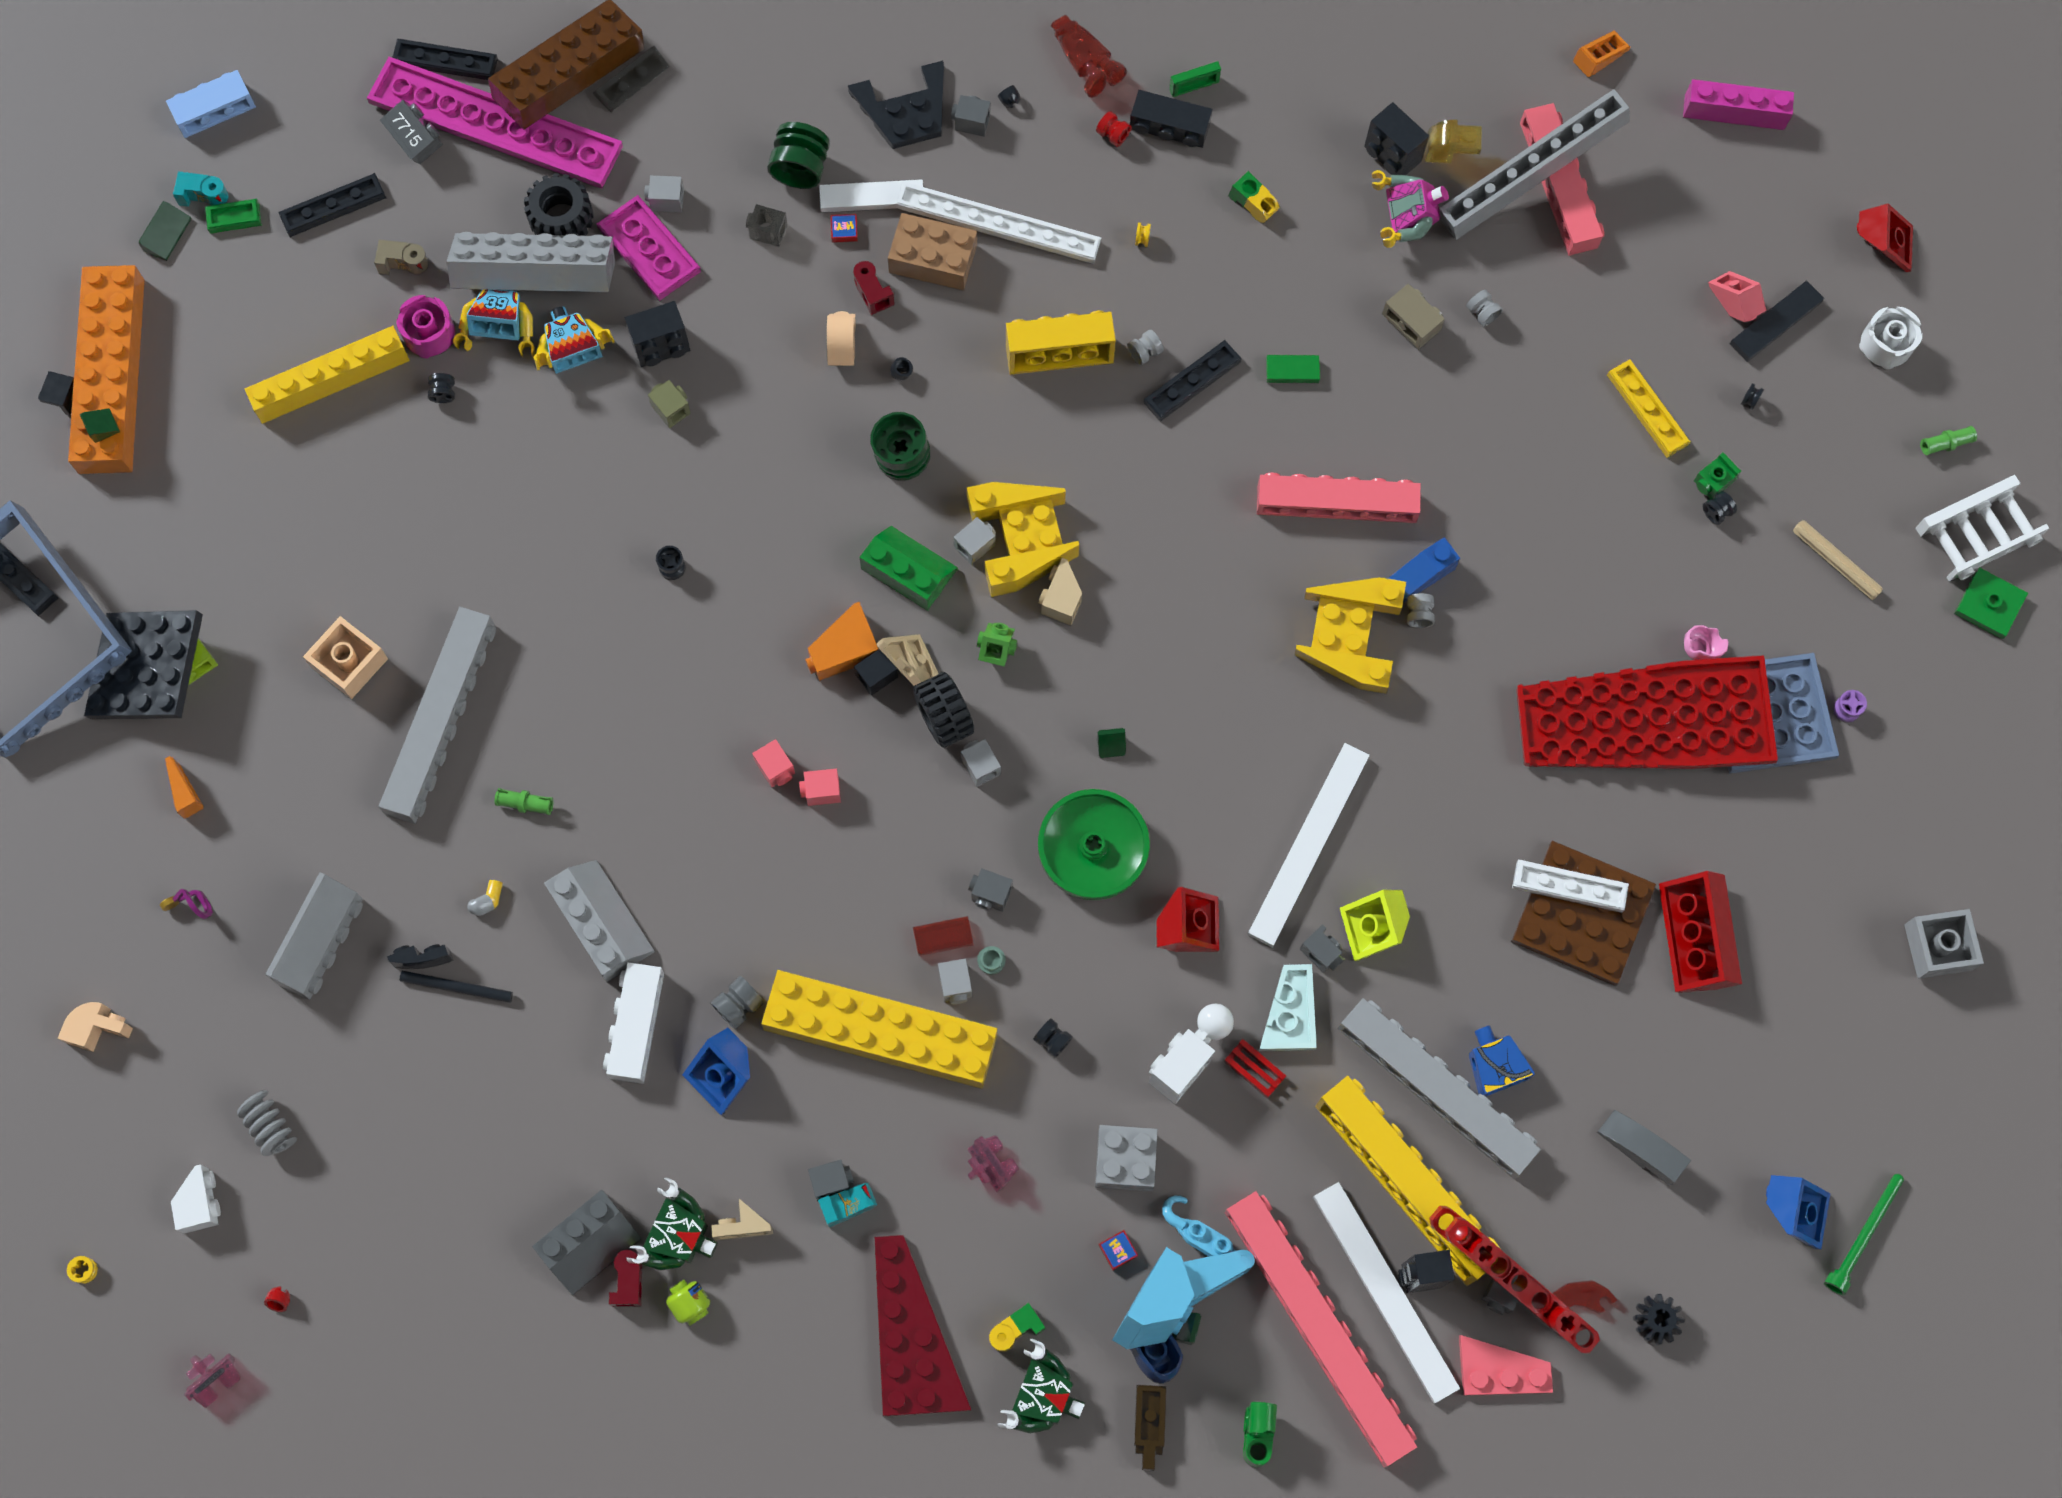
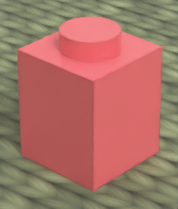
M776 739L752 753L755 763L771 788L777 784L782 786L792 779V775L795 774L793 764Z
M837 768L804 772V781H799L801 798L806 797L808 806L841 803Z

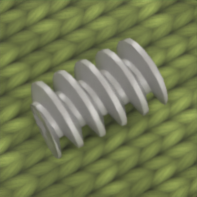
M262 1090L252 1095L237 1110L238 1117L244 1118L243 1125L246 1128H250V1136L256 1137L255 1144L261 1147L260 1152L263 1156L280 1153L297 1141V1137L287 1139V1136L292 1131L290 1127L280 1128L286 1122L285 1118L275 1120L280 1110L278 1108L269 1110L274 1104V1100H263L269 1093L267 1090Z

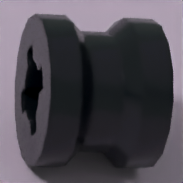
M446 373L431 374L428 377V384L431 386V389L428 391V399L435 403H450L454 401L455 393L452 387L455 385V378Z
M1724 491L1716 494L1714 500H1707L1702 506L1707 518L1716 525L1721 524L1726 516H1732L1737 512L1735 501Z

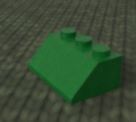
M889 526L877 534L859 557L860 566L863 571L927 611L958 570L957 566L893 526Z

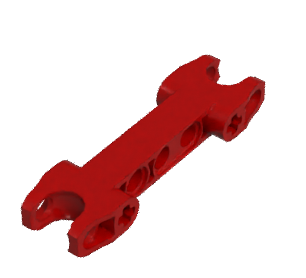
M1439 1206L1431 1215L1429 1220L1431 1227L1578 1351L1590 1353L1600 1341L1599 1334L1593 1327L1567 1307L1470 1222L1448 1206ZM1444 1214H1451L1453 1216L1452 1223L1445 1230L1439 1227L1440 1217ZM1518 1275L1517 1280L1511 1284L1513 1278ZM1587 1329L1590 1332L1589 1341L1583 1345L1577 1344V1333L1580 1330Z

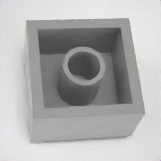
M1970 909L1917 916L1904 924L1918 979L1973 971L1984 964Z
M1100 1125L1098 1130L1095 1188L1152 1192L1155 1183L1157 1129Z

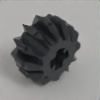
M1656 1294L1654 1300L1650 1296L1645 1297V1305L1640 1303L1636 1305L1637 1311L1641 1314L1633 1316V1320L1641 1322L1642 1325L1638 1326L1636 1331L1637 1333L1646 1331L1645 1341L1648 1342L1654 1337L1656 1345H1661L1664 1339L1671 1343L1674 1341L1673 1334L1680 1335L1682 1333V1330L1676 1325L1685 1322L1684 1318L1676 1316V1313L1680 1312L1682 1308L1681 1306L1671 1307L1674 1301L1672 1297L1664 1301L1662 1294ZM1661 1314L1664 1320L1656 1324L1654 1319Z

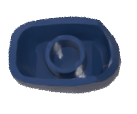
M1172 1335L1169 1336L1166 1342L1130 1349L1141 1371L1148 1379L1157 1384L1171 1381L1177 1375L1183 1359L1181 1349Z

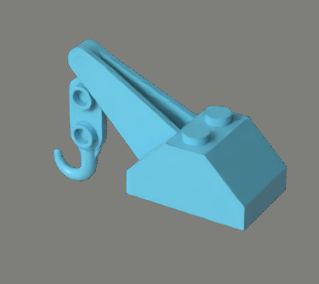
M1174 1195L1166 1199L1162 1207L1163 1216L1171 1226L1176 1228L1186 1243L1209 1257L1183 1262L1182 1256L1167 1247L1165 1248L1112 1339L1126 1349L1163 1343L1167 1341L1171 1333L1177 1335L1194 1308L1192 1306L1242 1275L1247 1274L1255 1263V1258L1250 1251H1236L1233 1248L1232 1242L1224 1235L1198 1220L1184 1219L1174 1214L1172 1205L1176 1202L1186 1204L1188 1200L1185 1197Z

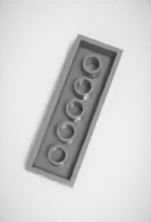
M495 232L487 234L455 233L447 259L451 289L609 292L615 266L613 238L603 235L577 236L575 234H568L564 236L547 233L525 235L523 233L498 234Z

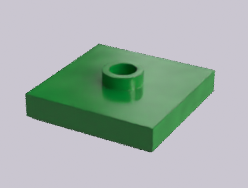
M1979 567L1954 614L2004 639L2028 592Z

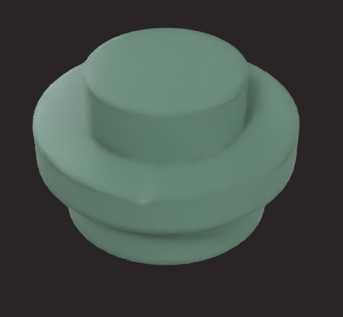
M995 946L985 947L980 951L977 958L981 971L990 975L999 973L1004 968L1006 961L1003 951Z

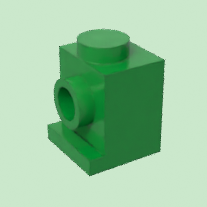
M1722 452L1697 474L1694 482L1698 490L1712 500L1716 494L1735 482L1741 470Z

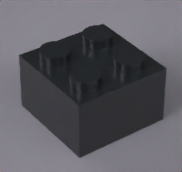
M1392 102L1371 120L1364 147L1368 154L1373 158H1377L1391 175H1407L1422 162L1429 135Z
M675 301L624 317L641 367L655 366L662 360L671 357L679 358L685 355L686 352L691 351L685 326Z

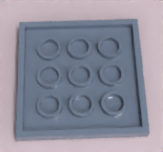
M1809 653L1765 659L1778 761L1775 764L1729 766V774L1836 759L1839 756L1815 654Z

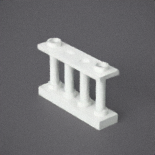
M2015 475L1925 517L1915 528L1920 537L1928 533L1936 535L1956 567L1946 577L1949 582L1958 577L1960 580H1964L1973 575L1975 569L2026 544L2028 547H2032L2043 540L2042 535L2049 529L2048 525L2045 524L2034 530L2013 498L2015 495L2013 491L2020 485ZM1997 500L2000 503L2003 502L2024 535L2011 541L1991 510V503ZM1974 511L1977 514L1981 513L2001 546L1988 551L1968 520V514ZM1954 522L1955 525H1959L1977 553V558L1965 562L1945 530L1947 524Z

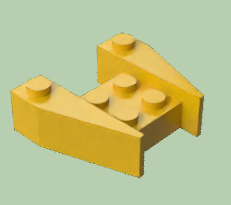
M1000 482L967 487V502L972 521L977 517L982 522L999 518L1008 553L1006 557L985 561V575L991 597L1017 592L1049 574L1054 565L1059 566L1062 558L1067 559L1069 562L1079 556V541L1062 543L1053 508L1054 506L1065 504V488Z
M1378 577L1306 588L1304 599L1318 601L1319 605L1311 647L1296 645L1295 656L1358 689L1386 694L1389 688L1393 661L1366 657L1373 611L1400 615L1406 582Z

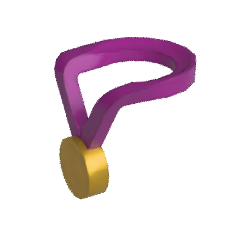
M180 889L175 896L169 897L160 903L161 909L168 911L186 899L192 911L200 918L206 919L212 916L213 913L210 902L200 890L188 892L186 889ZM192 896H197L205 912L200 911L191 899Z

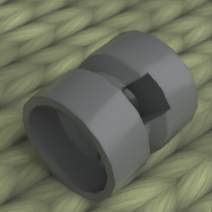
M739 976L728 986V993L721 992L710 1002L721 1017L735 1030L747 1020L746 1014L748 1012L754 1013L765 1003L742 976Z

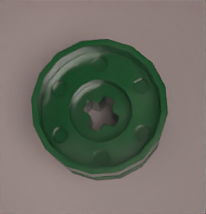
M786 122L781 124L777 129L774 149L769 158L768 173L772 178L789 187L798 189L817 187L824 169L823 162L826 160L827 151L830 146L829 138L820 129L806 123Z
M892 412L881 417L874 424L870 434V444L879 469L887 477L898 481L910 480L919 476L927 468L930 461V446L921 421L914 415L905 412Z

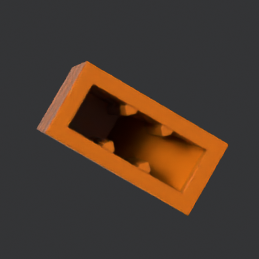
M860 602L854 603L808 647L809 658L805 659L810 674L816 673L819 681L853 669L855 665L879 650Z

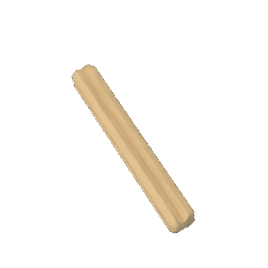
M1805 520L1800 521L1795 526L1793 532L1870 599H1875L1882 592L1883 588Z

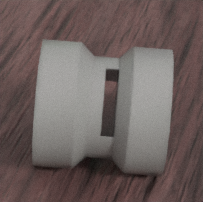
M1487 290L1477 293L1466 305L1471 313H1475L1478 316L1477 320L1483 327L1492 323L1503 312L1501 306L1491 300L1492 296Z
M1151 329L1143 333L1142 338L1139 340L1134 339L1127 343L1132 358L1140 366L1148 362L1150 356H1157L1164 351L1159 337Z
M1424 593L1408 596L1407 607L1410 609V613L1407 616V624L1409 626L1427 628L1435 624V615L1431 612L1435 605L1434 596Z

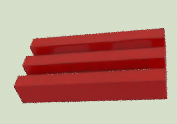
M1244 1039L1239 1042L1224 1060L1227 1065L1267 1099L1286 1078L1282 1071ZM1244 1049L1249 1055H1251L1269 1072H1271L1277 1079H1272L1267 1073H1265L1260 1067H1258L1253 1061H1251L1246 1055H1244L1241 1052V1050ZM1238 1057L1265 1080L1270 1087L1267 1089L1233 1059Z

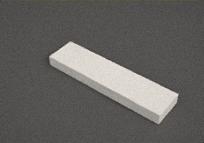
M923 180L903 181L923 187ZM902 181L820 185L821 212L895 209Z
M1518 859L1512 888L1623 912L1625 910L1629 884Z

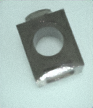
M756 204L753 213H749L746 219V228L749 230L750 239L780 247L788 226L786 212ZM763 223H769V224H770V225L767 226V227H762V226H760V225H762Z

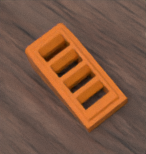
M1614 30L1579 48L1573 62L1587 77H1590L1628 52L1631 47Z
M171 756L165 758L175 809L181 817L186 819L204 809V806L180 763Z

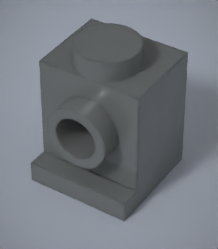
M1323 924L1302 943L1300 948L1322 973L1329 968L1334 971L1345 960L1341 956L1342 951L1338 941L1330 935L1327 937L1324 934L1326 927Z

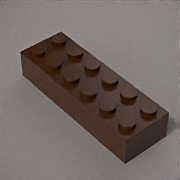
M606 0L489 77L491 96L525 130L643 51L642 29L612 0Z

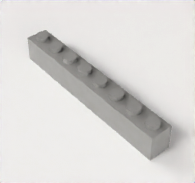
M1613 89L1440 207L1439 210L1443 224L1456 240L1629 123L1630 113L1628 105Z
M459 606L378 806L384 814L416 824L418 816L422 817L424 814L426 796L428 791L431 792L435 787L436 771L438 766H442L445 762L446 746L448 741H452L455 737L457 730L456 721L458 716H462L465 712L466 696L468 691H472L475 687L476 671L478 666L481 667L484 664L486 646L488 642L493 641L496 633L495 624L489 615Z
M1362 998L1342 1021L1338 1029L1513 1179L1518 1177L1541 1150L1536 1145V1139L1527 1132L1521 1133L1515 1128V1122L1504 1113L1499 1114L1492 1108V1102L1482 1094L1477 1095L1469 1089L1470 1084L1460 1075L1455 1077L1447 1070L1448 1065L1437 1056L1433 1058L1425 1051L1426 1047L1421 1041L1414 1037L1412 1039L1403 1032L1404 1028L1394 1019L1389 1021L1381 1014L1382 1009L1371 1000L1367 1002Z

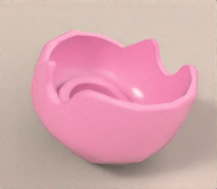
M1696 625L1684 636V649L1692 660L1721 658L1728 650L1729 641L1719 636L1717 628Z

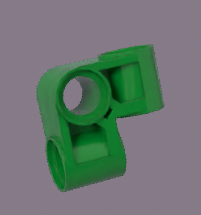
M1251 1402L1245 1409L1243 1458L1249 1466L1261 1467L1271 1458L1273 1438L1276 1430V1404ZM1260 1445L1265 1450L1263 1460L1258 1461L1252 1458L1250 1455L1251 1446Z

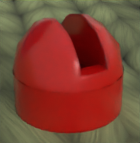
M281 1286L274 1287L268 1292L264 1305L273 1311L284 1312L290 1303V1293L287 1289L284 1292L281 1291Z

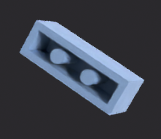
M238 70L225 73L215 80L202 83L192 90L179 93L173 98L166 100L184 138L256 108Z

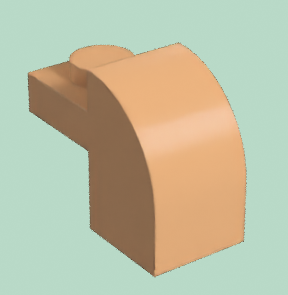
M839 311L827 316L828 365L854 366L855 314Z
M90 1002L82 1004L70 1012L64 1021L57 1039L66 1044L94 1052L102 1031L129 1039L133 1028L124 1023L126 1018L110 1013L111 1009L104 1004Z

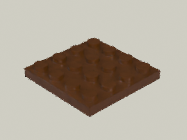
M1551 841L1541 865L1628 883L1625 910L1617 912L1530 892L1511 942L1617 986L1656 884L1560 843Z

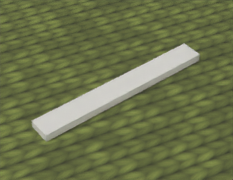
M903 181L895 203V208L1092 264L1095 262L1101 242V237Z
M1344 743L1248 932L1249 936L1273 948L1369 754Z
M1338 1182L1313 1196L1433 1404L1459 1390V1385L1340 1183Z

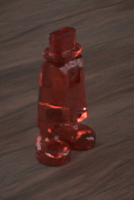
M1064 15L1051 24L1055 31L1056 39L1059 41L1061 48L1078 76H1087L1084 85V92L1087 96L1093 98L1099 95L1104 90L1106 81L1110 86H1115L1125 78L1127 74L1126 67L1120 62L1111 60V52L1088 30L1078 25L1077 21H1071L1067 15Z

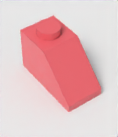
M1731 271L1708 282L1710 289L1729 316L1743 322H1749L1766 311L1759 282Z

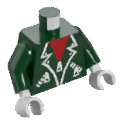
M664 1178L670 1183L668 1191L665 1192L657 1188V1191L666 1196V1199L644 1246H630L631 1249L637 1250L638 1256L636 1259L627 1258L629 1263H642L645 1266L662 1271L680 1268L685 1262L691 1263L696 1252L711 1258L716 1250L718 1242L704 1236L708 1225L704 1222L705 1214L694 1197L679 1188L677 1183L669 1178Z
M1030 1339L1031 1342L1035 1343V1350L1032 1353L1024 1349V1354L1033 1359L1030 1362L1012 1411H1000V1413H1005L1008 1418L1006 1424L998 1423L1000 1428L1014 1429L1031 1434L1049 1430L1053 1424L1058 1425L1062 1413L1077 1419L1080 1418L1085 1402L1069 1396L1073 1383L1070 1382L1071 1376L1069 1371L1057 1356L1048 1351L1043 1343L1035 1339Z

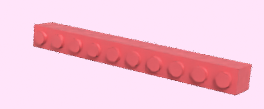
M1257 1191L1226 1209L1225 1214L1247 1250L1253 1254L1255 1263L1383 1467H1387L1417 1448L1414 1442L1417 1440V1437L1408 1424L1403 1425L1398 1415L1401 1412L1392 1398L1387 1399L1381 1389L1384 1388V1385L1376 1372L1371 1374L1365 1365L1368 1359L1359 1346L1355 1348L1349 1337L1352 1334L1344 1321L1338 1322L1333 1314L1336 1309L1327 1295L1324 1297L1321 1295L1317 1288L1320 1283L1311 1270L1306 1271L1301 1263L1304 1258L1296 1245L1291 1246L1285 1237L1288 1235L1286 1228L1280 1220L1275 1221L1269 1211L1272 1210L1269 1201L1264 1195L1259 1196Z

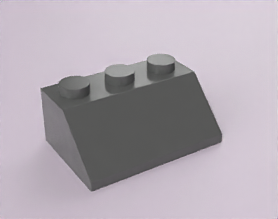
M600 1190L532 1247L571 1295H574L611 1265L619 1252L629 1250L630 1246H634L642 1238L603 1190Z

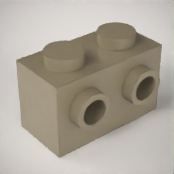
M1409 284L1386 301L1382 313L1417 349H1420L1441 331L1445 320L1441 311L1434 306L1432 307L1425 300L1423 294Z

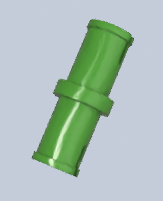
M1973 426L1956 431L1946 430L1941 435L1922 439L1920 442L1921 450L1924 455L1943 450L1952 451L1957 446L1976 442L1977 432Z
M498 788L495 794L494 803L496 806L515 808L522 813L532 811L550 815L553 810V797L532 795L529 791L525 790L515 792L503 790L502 788Z

